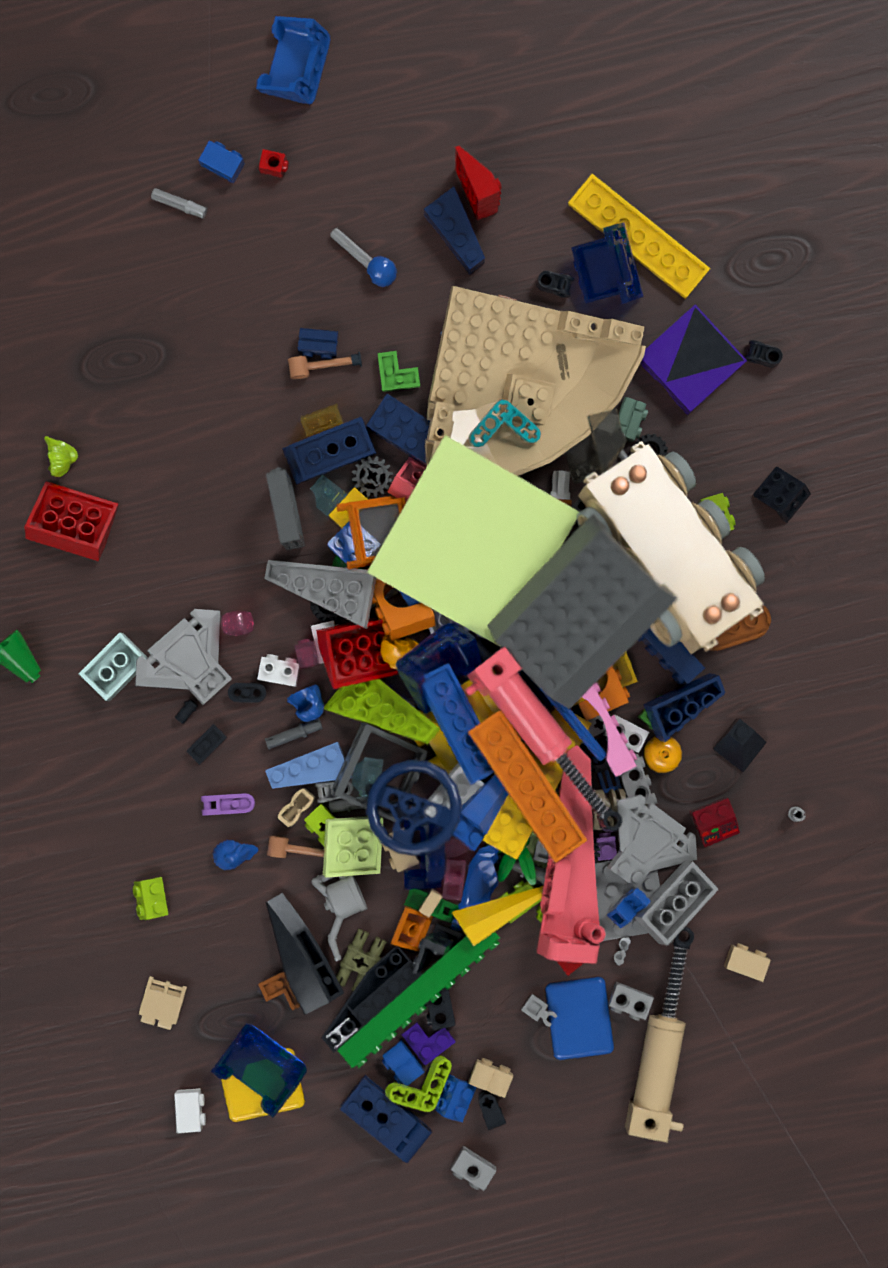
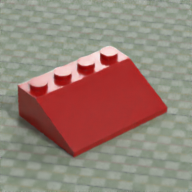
M459 145L456 146L455 171L477 221L497 213L500 205L499 200H501L500 190L502 189L499 179H495L487 168Z
M46 481L25 524V537L34 542L99 561L107 543L118 509V503Z
M378 617L369 618L367 629L350 622L316 630L319 650L333 689L404 673L403 667L393 669L381 656V642L385 635L382 619H378Z

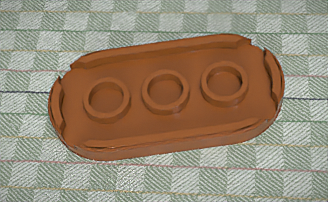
M761 605V608L764 610L752 620L750 615H747L715 638L717 644L709 650L719 651L762 637L771 624L769 610L764 605Z

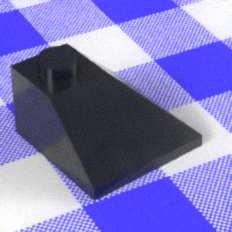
M735 719L713 749L740 771L744 772L767 742L741 719Z

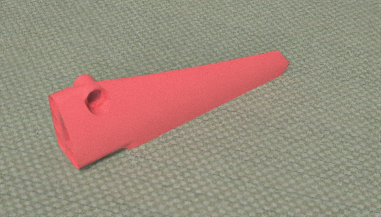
M575 745L566 751V756L570 757V761H573V765H576V768L579 769V772L582 773L581 775L586 778L585 780L591 786V760L578 745ZM563 772L559 798L587 841L557 863H554L551 857L548 856L540 903L543 916L536 953L555 961L595 964L598 958L599 943L605 938V930L599 925L592 807L588 805L589 803L585 801L584 796L579 793V790L576 789L570 778Z

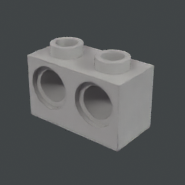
M615 982L608 1005L611 1006L612 1011L622 1014L624 1011L629 1013V1017L640 1021L642 1018L646 1020L654 997ZM620 994L626 996V1000L622 1004L616 1002V997ZM642 1001L644 1003L643 1009L635 1010V1003Z

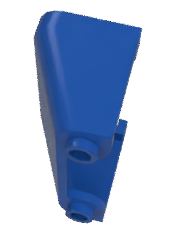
M275 16L272 33L278 40L270 73L260 75L257 80L256 89L268 95L303 104H312L316 97L329 49L330 35L314 19Z

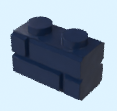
M300 328L298 352L307 358H313V355H321L322 359L327 360L337 357L339 333L338 331Z

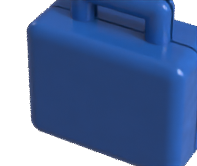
M602 977L549 983L545 988L548 1011L551 1010L557 1015L556 1018L549 1015L554 1057L558 1060L610 1054L614 1049L605 980Z

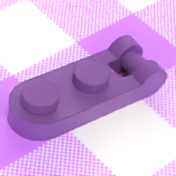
M247 793L201 796V802H203L204 806L202 815L247 813L255 807L254 797ZM211 801H216V809H211Z

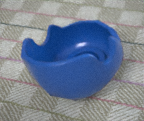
M378 256L369 262L367 273L370 275L372 283L380 287H386L395 281L397 269L390 259Z

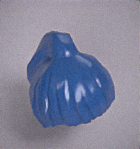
M234 840L220 842L212 853L214 863L222 870H234L244 861L250 860L258 852V848L250 844H240Z

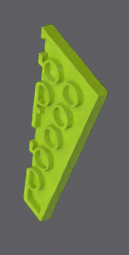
M380 679L341 687L324 706V709L425 744H428L440 730L438 726Z

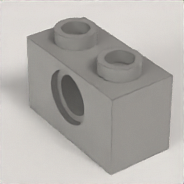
M463 1146L451 1164V1170L455 1177L461 1180L464 1178L469 1181V1185L474 1189L479 1190L480 1188L484 1191L496 1172V1166ZM470 1166H476L478 1171L470 1174L467 1169Z

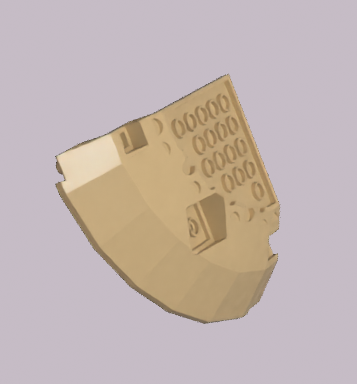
M451 286L428 399L427 420H430L427 439H425L426 466L429 464L444 435L516 476L552 462L588 437L621 401L644 357L646 346H641L644 326L614 319L596 318L571 311H557ZM592 323L596 326L594 330L591 329ZM529 398L533 399L531 406L527 404ZM500 400L509 401L534 423L541 432L540 439L537 442L527 443L503 422L487 443L481 447L472 446L468 438L481 419ZM499 405V412L497 414L492 412V414L498 417L500 413H506V405ZM515 416L512 419V424L515 427H519L522 424V419L519 416ZM488 418L485 421L488 429H493L495 426V421L492 418ZM525 427L520 430L521 433L523 430H526L529 433L528 438H535L534 430L529 431ZM440 428L443 431L441 436L437 434V431ZM483 430L479 435L474 434V442H482L481 436L484 433L487 435L489 433Z

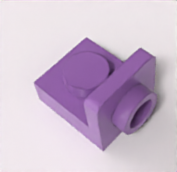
M610 832L599 833V837H595V841L598 843L597 846L600 847V851H597L600 853V857H597L598 861L613 859L617 854L616 837L611 835Z

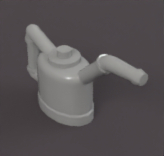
M323 874L317 875V877L312 879V885L325 896L326 903H324L326 910L330 909L336 915L330 934H328V943L335 961L341 960V955L339 954L336 940L343 919L360 911L367 910V905L354 876H340L339 881L326 887L323 882L334 877L325 878Z

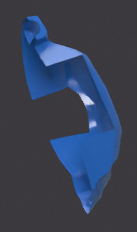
M488 845L480 848L468 865L469 869L461 903L458 905L459 910L490 901L492 892L498 883L494 863L498 860L499 856L497 853L499 850L493 846ZM453 916L451 928L462 931V927Z

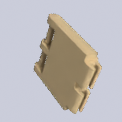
M150 976L139 1011V1015H142L141 1022L154 1025L157 1019L159 1020L157 1027L171 1030L172 1025L177 1024L187 987L172 985L169 981L165 983L154 980V977Z

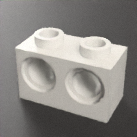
M614 715L621 728V733L623 732L628 740V743L625 744L628 750L632 749L639 753L649 732ZM607 731L603 734L605 737H607ZM632 734L637 735L639 739L636 745L629 743V737Z

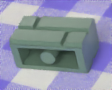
M624 397L612 436L629 442H633L635 438L639 439L642 428L639 427L641 420L645 421L648 410L645 409L647 404Z

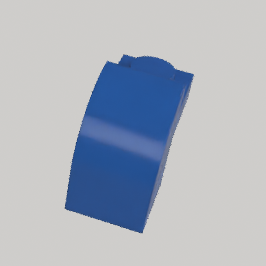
M638 888L631 889L613 906L607 916L621 929L630 923L634 916L647 907L651 901Z

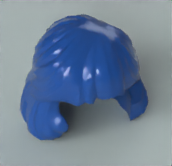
M317 685L304 688L287 698V703L292 704L297 709L295 714L302 721L310 722L319 718L323 713L324 703L320 688Z

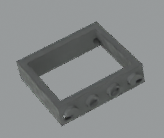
M282 468L270 470L266 477L280 543L286 550L305 547L292 480L286 470H282Z
M362 722L330 793L366 809V802L344 793L370 733L415 752L412 760L425 761L428 751ZM413 771L406 773L400 788L405 789L406 793L412 794L411 788L418 781L420 773ZM378 808L380 816L396 822L391 810L387 812Z

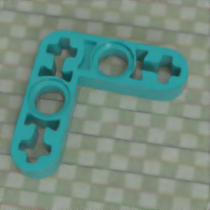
M500 400L481 419L468 438L472 446L481 447L487 443L503 422L527 443L537 442L540 439L541 432L534 423L509 401ZM499 405H506V413L502 412L499 414L498 417L492 414V412H494V414H497L499 412ZM515 416H519L522 419V424L519 427H515L512 424V419ZM488 418H492L495 421L493 429H488L485 425V421ZM524 427L529 431L534 430L535 438H528L529 433L526 430H523L521 433L520 430ZM483 430L489 433L488 435L484 433L481 436L482 442H474V434L479 435Z

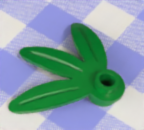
M529 837L519 855V863L527 881L534 885L536 883V871L532 856L527 848L530 843ZM507 854L503 856L499 866L498 880L500 882L507 878L516 862V859Z

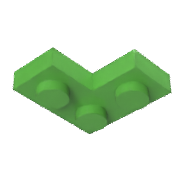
M396 351L378 353L382 392L420 387L418 367L399 370Z

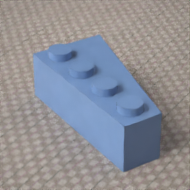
M336 742L265 770L272 789L336 780L345 757L339 742Z

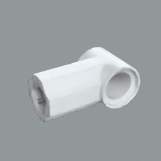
M553 471L551 496L556 499L570 500V472Z

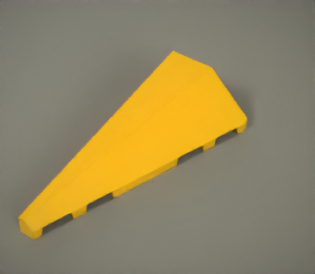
M543 886L456 910L452 914L475 946L540 900Z

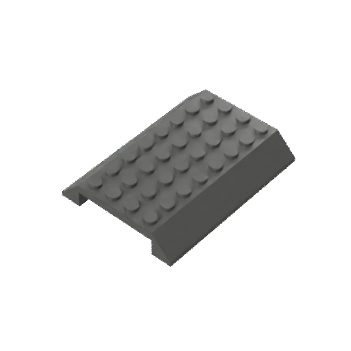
M592 514L487 625L495 642L501 648L505 647L522 670L551 699L568 709L678 599L665 584L660 585L606 531L608 527L595 514Z

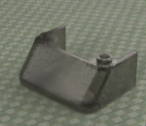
M617 409L587 415L591 434L565 452L570 475L575 484L583 483L585 478L594 472L600 476L608 471L624 448L626 436L622 432Z

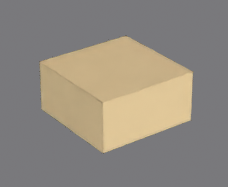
M431 889L420 906L419 912L430 917L441 900L442 894Z

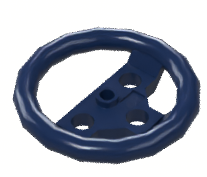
M408 760L393 764L377 777L368 793L366 813L370 829L382 845L398 854L418 856L437 850L451 838L460 823L462 802L458 786L444 769L428 761ZM412 771L427 773L437 779L447 791L450 808L417 797L414 794L386 787V785L395 777ZM391 795L399 796V802L396 805L389 804ZM415 803L416 807H412L410 810V805ZM378 806L390 809L396 820L392 836L389 835L381 824ZM429 807L436 808V815L434 817L426 816V810ZM406 819L410 820L411 827L408 830H402L401 822ZM428 822L443 827L430 840L417 844L412 843L416 828Z

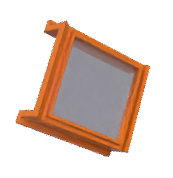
M394 496L336 504L337 512L348 511L356 560L346 562L348 570L371 566L406 504L405 497L394 499Z

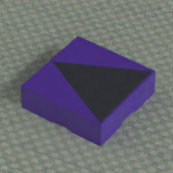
M695 304L645 349L644 357L640 364L656 381L664 386L669 396L689 415L716 388L740 369L747 360Z

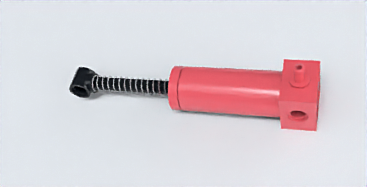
M503 647L467 676L473 684L465 690V693L471 696L478 690L483 697L489 695L543 765L549 761H556L563 772L566 773V776L570 778L576 789L579 790V793L584 796L585 801L589 803L588 805H591L595 813L598 814L596 818L600 828L606 832L619 829L622 825L621 815L613 811L611 807L605 806V802L601 801L602 798L598 797V794L584 779L585 777L576 768V765H573V761H570V757L566 756V748L572 744V741L519 675L518 671L522 668L508 650ZM609 816L614 820L612 827L607 824Z

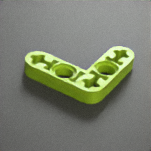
M444 1056L436 1057L431 1064L421 1090L399 1083H391L385 1091L387 1098L394 1103L421 1111L430 1112L434 1110L451 1071V1062ZM438 1079V1085L435 1088H431L432 1081ZM398 1090L402 1096L398 1094L392 1095V1093ZM411 1093H415L414 1100L408 1102V1096Z

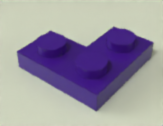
M418 1022L402 1033L404 1039L424 1065H427L456 1042L446 1028L439 1029L428 1037Z

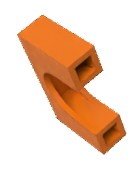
M376 578L372 604H376L377 608H375L377 617L383 620L382 627L385 635L389 634L391 641L435 626V615L432 609L423 603L406 608H399L389 604L385 596L394 587Z
M613 665L606 672L604 688L598 693L601 699H606L610 707L607 711L629 703L627 698L630 697L627 688H622L620 680H622L619 670H614ZM587 700L577 703L586 721L600 715Z

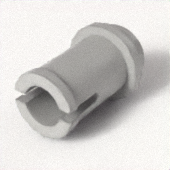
M792 807L788 811V817L794 822L802 821L805 818V812L799 807Z

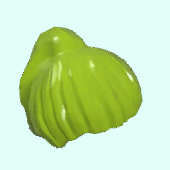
M45 436L44 439L48 445L47 455L50 461L48 470L52 476L61 477L68 472L71 464L77 460V451L74 447L63 441Z

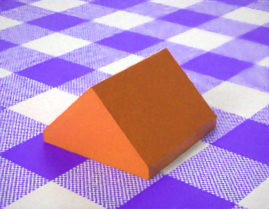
M405 905L391 944L419 952V943L422 938H425L433 916L427 917L418 910Z

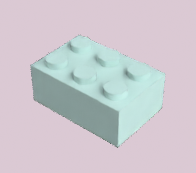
M119 633L79 675L106 701H111L136 676V660L140 656H143L145 659L148 657L124 633Z

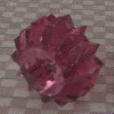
M232 611L222 616L221 627L226 635L238 636L249 634L253 631L254 620L249 612Z

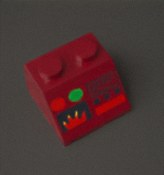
M724 797L690 811L704 847L740 833L729 798Z

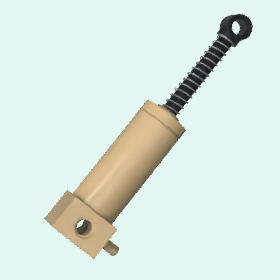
M687 926L680 932L687 931L688 938L681 941L679 940L678 933L673 941L675 952H673L674 957H672L673 962H671L672 967H670L671 973H669L670 978H668L669 983H667L668 988H666L667 993H665L663 1013L649 1016L634 1100L629 1102L625 1123L628 1135L663 1142L668 1141L670 1129L683 1131V1124L671 1122L672 1113L669 1109L686 1024L683 1021L677 1020L678 1018L674 1017V1015H676L677 998L680 984H682L683 969H685L686 951L690 949V945L694 941V933ZM647 1119H652L651 1122L645 1123Z

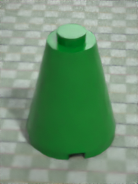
M15 630L0 643V664L26 683L28 681L33 683L41 676L39 674L41 669L21 632Z

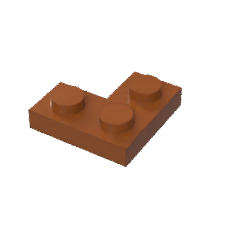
M284 971L258 983L266 1002L284 993L292 1011L300 1007L286 981Z

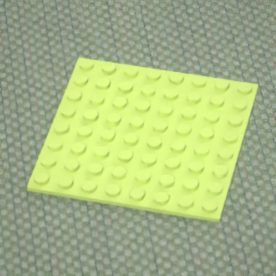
M444 435L367 573L498 645L487 625L561 548L577 520V514L580 512Z

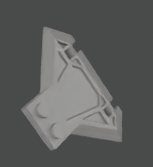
M194 609L190 613L193 619L188 622L184 618L147 650L150 653L147 659L140 656L136 660L135 686L190 690L203 705L232 679L218 664L220 611ZM197 624L201 627L198 631L194 629ZM156 661L159 665L154 669L152 664Z
M642 795L617 800V812L622 817V825L619 828L620 850L607 866L635 888L640 886L650 871L682 864L684 861L697 860L696 836L691 832L684 835L683 833L686 828L654 804L650 803L645 806L646 798Z

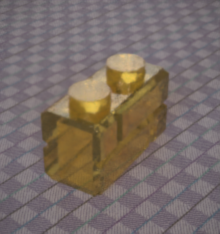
M336 403L311 412V414L301 416V422L307 437L343 424V418Z

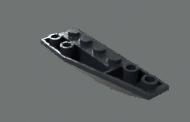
M281 893L267 901L266 906L285 978L304 1015L344 994L318 943L284 894Z
M399 946L394 947L367 971L322 1036V1040L333 1053L423 975L421 971L418 974L413 973V961Z

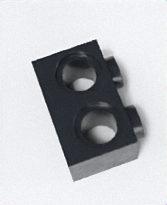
M443 988L439 992L442 996V1000L439 1003H432L430 1000L425 1005L429 1009V1014H426L428 1026L432 1025L433 1030L456 1026L449 989ZM443 1013L446 1019L443 1022H438L435 1019L436 1014Z

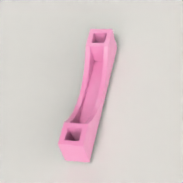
M596 682L582 697L598 711L604 721L607 731L606 759L614 775L617 777L636 767L635 760H637L634 751L632 749L628 750L625 745L628 743V740L623 732L619 733L616 727L619 726V723L614 715H609L607 710L610 707L605 698H600L598 692L601 690Z

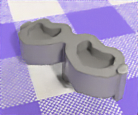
M623 937L619 941L621 950L614 954V960L618 966L624 963L625 951L628 950V945L631 943L629 937Z

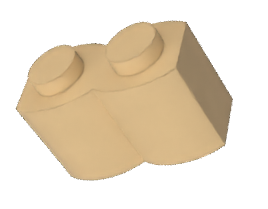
M306 788L299 790L292 797L291 803L281 809L278 819L287 827L292 826L300 819L302 812L313 804L315 796Z
M482 1058V1060L477 1059L468 1080L469 1084L505 1098L513 1078V1073L510 1072L511 1069L500 1065V1067L493 1066V1062Z

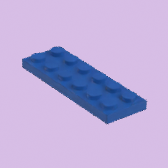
M449 663L416 679L470 785L494 773L468 734V731L480 722Z

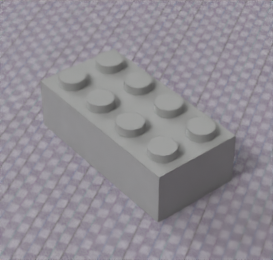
M684 861L650 897L649 900L651 902L648 906L639 911L634 918L659 944L668 946L718 891V888L694 862Z

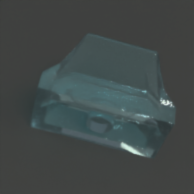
M323 475L310 488L316 497V507L327 516L336 507V504H339L348 495Z
M364 757L361 762L356 764L353 771L352 786L358 790L359 796L368 797L365 794V787L367 783L374 784L377 777L382 773L384 759Z

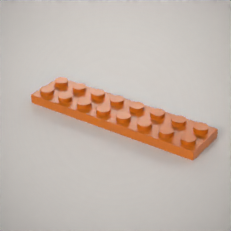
M498 710L468 731V734L554 863H557L587 841L501 710Z

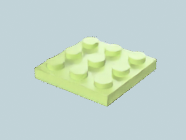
M379 816L381 824L383 825V817ZM368 817L326 819L323 876L326 878L380 874L382 844L371 831Z

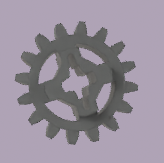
M368 456V461L366 462L364 459H361L362 464L355 465L358 470L352 471V474L356 475L352 482H357L354 487L356 489L361 488L360 493L362 494L367 492L368 498L371 494H374V497L377 498V493L379 492L384 495L383 490H389L390 488L387 484L393 482L389 478L393 476V472H388L391 466H385L386 461L384 459L379 462L378 456L374 460ZM370 465H378L380 467L375 469L371 468ZM364 469L365 475L360 480L361 471ZM369 471H370L373 475L377 474V475H376V482H377V484H376L375 481H373L372 479L368 480V479L370 478V476H369ZM385 474V481L382 485L380 480L381 477ZM371 485L376 489H368L366 486Z

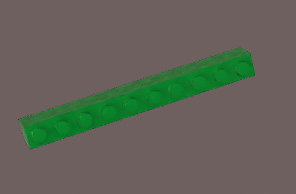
M494 931L475 946L468 936L463 938L337 1051L352 1068L356 1066L360 1068L368 1061L366 1057L370 1053L375 1055L383 1048L380 1044L385 1040L391 1041L397 1035L395 1031L398 1028L402 1027L404 1029L412 1022L410 1018L415 1013L419 1016L427 1009L425 1005L430 1000L432 1003L441 996L439 992L443 988L448 990L456 983L454 979L459 974L463 977L471 970L469 966L473 962L477 964L485 957L483 954L485 951L495 949L500 944L498 940L501 937Z

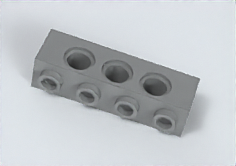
M635 754L637 760H635L636 767L619 775L626 798L635 796V791L638 788H643L645 791L644 798H646L644 805L647 806L650 803L658 804L655 794H651L649 786L652 785L649 775H645L643 768L646 767L643 757ZM633 769H636L639 773V777L636 780L629 778V772Z

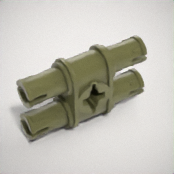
M359 928L352 944L347 946L348 949L343 960L340 961L341 968L336 976L338 982L343 977L340 985L345 987L351 971H356L359 975L351 988L352 991L356 989L367 971L381 960L380 955L387 941L382 939L378 946L381 938L375 937L370 951L364 952L362 948L369 933L365 931L362 938H360L363 930ZM361 957H363V962L366 964H361L360 966H358L357 961L355 959H360Z

